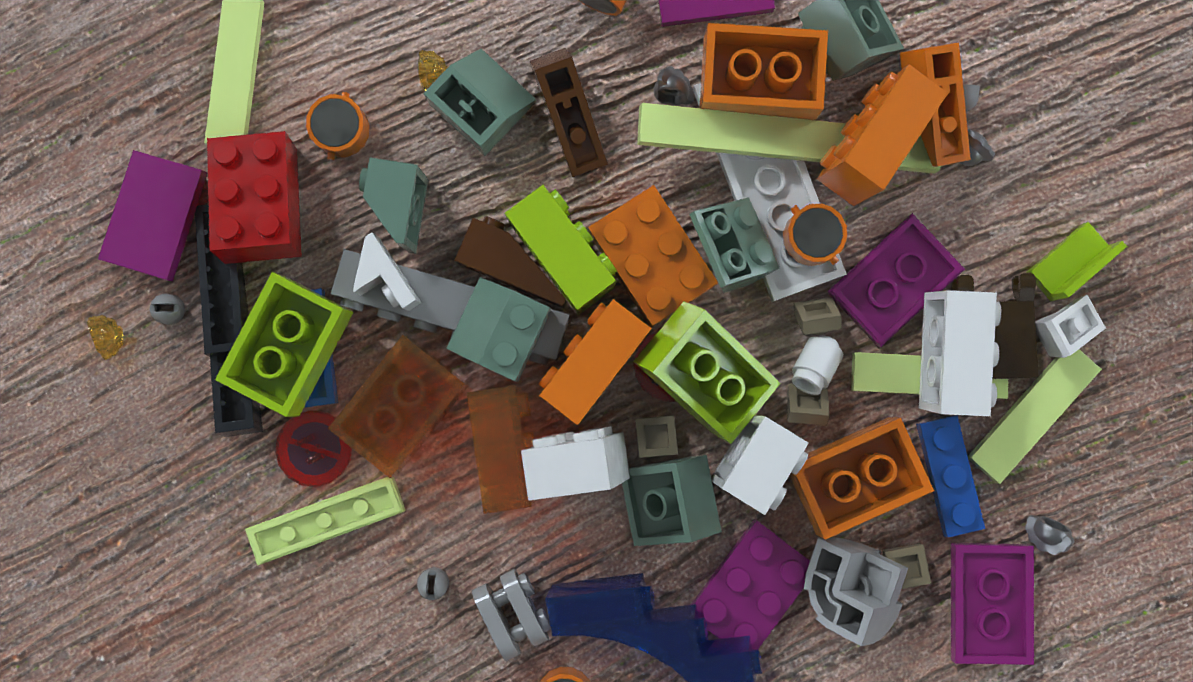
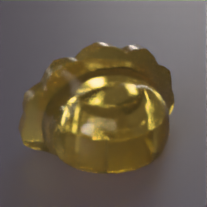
M421 50L418 54L417 67L422 89L426 91L448 67L445 65L444 58L438 56L434 51Z
M104 315L89 317L87 326L97 352L101 354L104 360L117 355L119 349L124 344L121 326L117 325L115 319L107 318Z

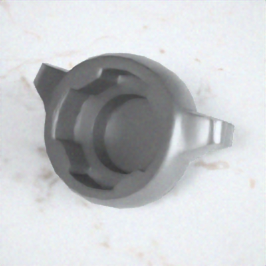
M672 66L660 70L654 86V96L656 99L667 105L691 104L694 101V91L689 79L684 76L683 72L680 69H674Z
M968 129L971 160L959 163L973 166L981 161H992L995 152L992 151L985 137L976 131Z
M1030 515L1027 518L1025 530L1028 533L1029 541L1034 543L1039 551L1057 555L1061 552H1067L1074 544V538L1071 536L1072 531L1062 523L1045 516Z

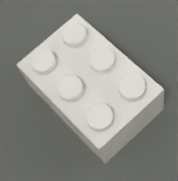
M946 290L926 292L924 294L919 409L949 415L991 416V407L995 406L997 400V388L995 383H992L993 367L997 365L999 360V347L994 342L995 326L999 325L1001 319V305L999 302H996L997 293Z
M755 415L730 445L713 473L711 480L723 490L766 515L769 508L776 510L787 492L783 485L790 473L796 475L805 464L808 453L804 450L809 443L768 417Z
M612 426L589 429L580 433L566 432L533 439V447L521 450L528 501L611 490L630 478L624 433H613Z

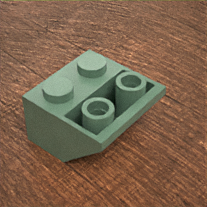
M482 49L451 64L423 93L429 105L484 156L492 150L537 102V99Z
M749 197L696 210L689 214L723 293L750 285L779 269L773 250L769 245Z

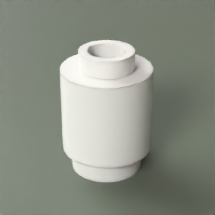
M825 335L810 337L807 340L792 369L794 375L792 383L798 389L811 395H818L822 389H826L829 386L843 358V352L839 348L838 342Z

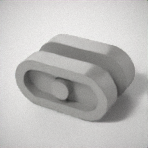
M515 569L500 576L503 588L494 593L487 583L472 590L475 604L505 661H509L521 654L519 641L528 637L531 644L536 647L549 640L547 631L553 629L543 608L537 610L530 597L535 594V591L525 572L519 575ZM509 602L520 621V624L512 628L501 606Z

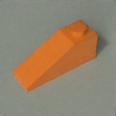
M959 43L900 52L901 70L910 64L948 93L921 133L932 166L938 167L971 160Z

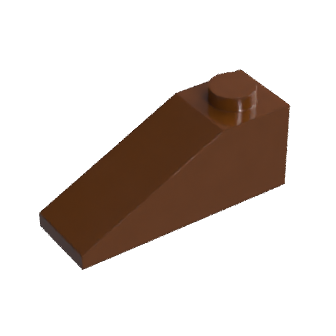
M566 48L530 60L529 62L571 176L575 177L608 165L570 53Z
M485 216L483 221L472 218L454 260L456 263L564 309L567 302L566 298L511 234L504 231L506 227L504 223Z

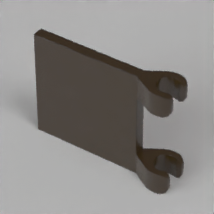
M1022 273L1019 276L1013 277L1012 291L1015 301L999 302L1001 305V319L999 325L995 326L994 342L999 347V360L997 365L993 367L992 379L1039 378L1034 311L1036 278L1034 274ZM970 275L956 277L951 282V291L974 292L973 277Z

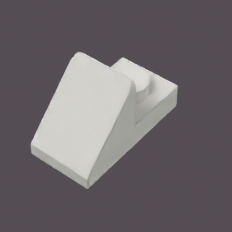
M374 233L368 234L364 239L353 292L361 296L385 281L386 285L381 289L394 308L400 305L404 310H412L422 302L381 239Z
M1088 295L1075 299L1058 312L1035 321L1036 333L1050 357H1068L1106 329Z

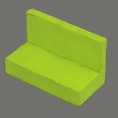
M1086 222L1075 229L1026 273L1035 275L1037 287L1050 301L1069 298L1128 246L1123 241L1108 244L1089 222Z

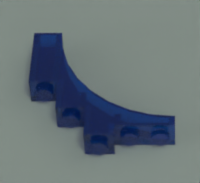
M643 573L552 584L545 598L552 636H589L625 644L644 651L670 666L688 682H756V674H762L759 649L752 650L750 635L708 640L707 622L705 617L699 618L696 604L654 609L653 589L651 585H645Z

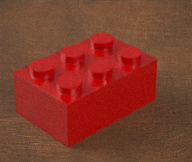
M281 131L207 138L210 251L224 264L302 257L297 148L287 133Z

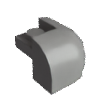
M819 537L809 563L804 590H808L811 605L818 615L815 619L827 629L860 646L874 644L885 636L899 615L903 603L899 602L898 598L908 567L880 555V550L868 545L838 537H830L826 540Z

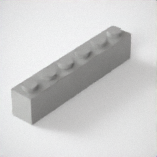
M344 249L330 293L342 298L341 306L362 312L364 305L378 309V317L399 322L401 316L415 319L414 327L436 333L438 326L453 330L452 337L475 287L397 265L422 303L410 311L402 309L400 305L394 308L381 289L386 285L385 281L361 296L353 292L361 254ZM551 309L549 318L529 361L547 366L549 359L558 360L570 319L569 314Z

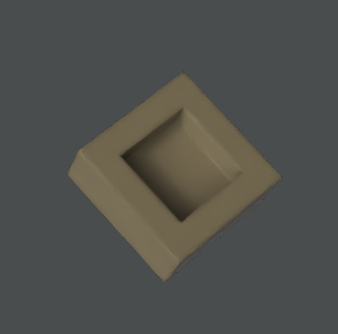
M832 297L794 303V316L803 335H822L828 331L842 329L841 314Z
M789 383L787 390L788 422L827 426L829 419L828 387L822 389L818 395H811L801 391L793 383Z
M674 415L635 419L639 458L678 454Z
M916 543L882 550L884 557L908 567L902 589L931 584L923 544Z

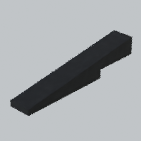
M209 204L199 205L195 211L203 340L204 354L210 357L215 433L224 437L263 432L260 403L215 380L244 326L249 312L243 263L224 264L210 251Z

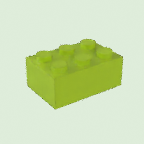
M541 185L504 214L511 227L575 312L580 315L615 288L616 280L614 277L617 276V270L604 253L597 256L592 250L593 238L580 221L573 224L568 218L570 215L568 211L569 206L555 189L549 193L546 187Z
M271 272L215 380L285 417L300 416L354 312L285 276Z
M683 301L633 361L707 430L730 444L733 443L781 384L705 309Z

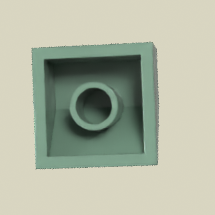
M815 0L798 13L803 23V29L828 30L826 73L831 76L833 81L853 76L904 49L879 0Z
M369 157L368 168H362L360 173L359 190L363 192V198L394 241L408 253L416 254L428 178L416 164Z
M480 277L446 349L504 377L519 382L549 318L551 309L514 290Z
M707 455L678 458L629 468L630 478L624 481L622 486L634 546L689 543L722 532Z

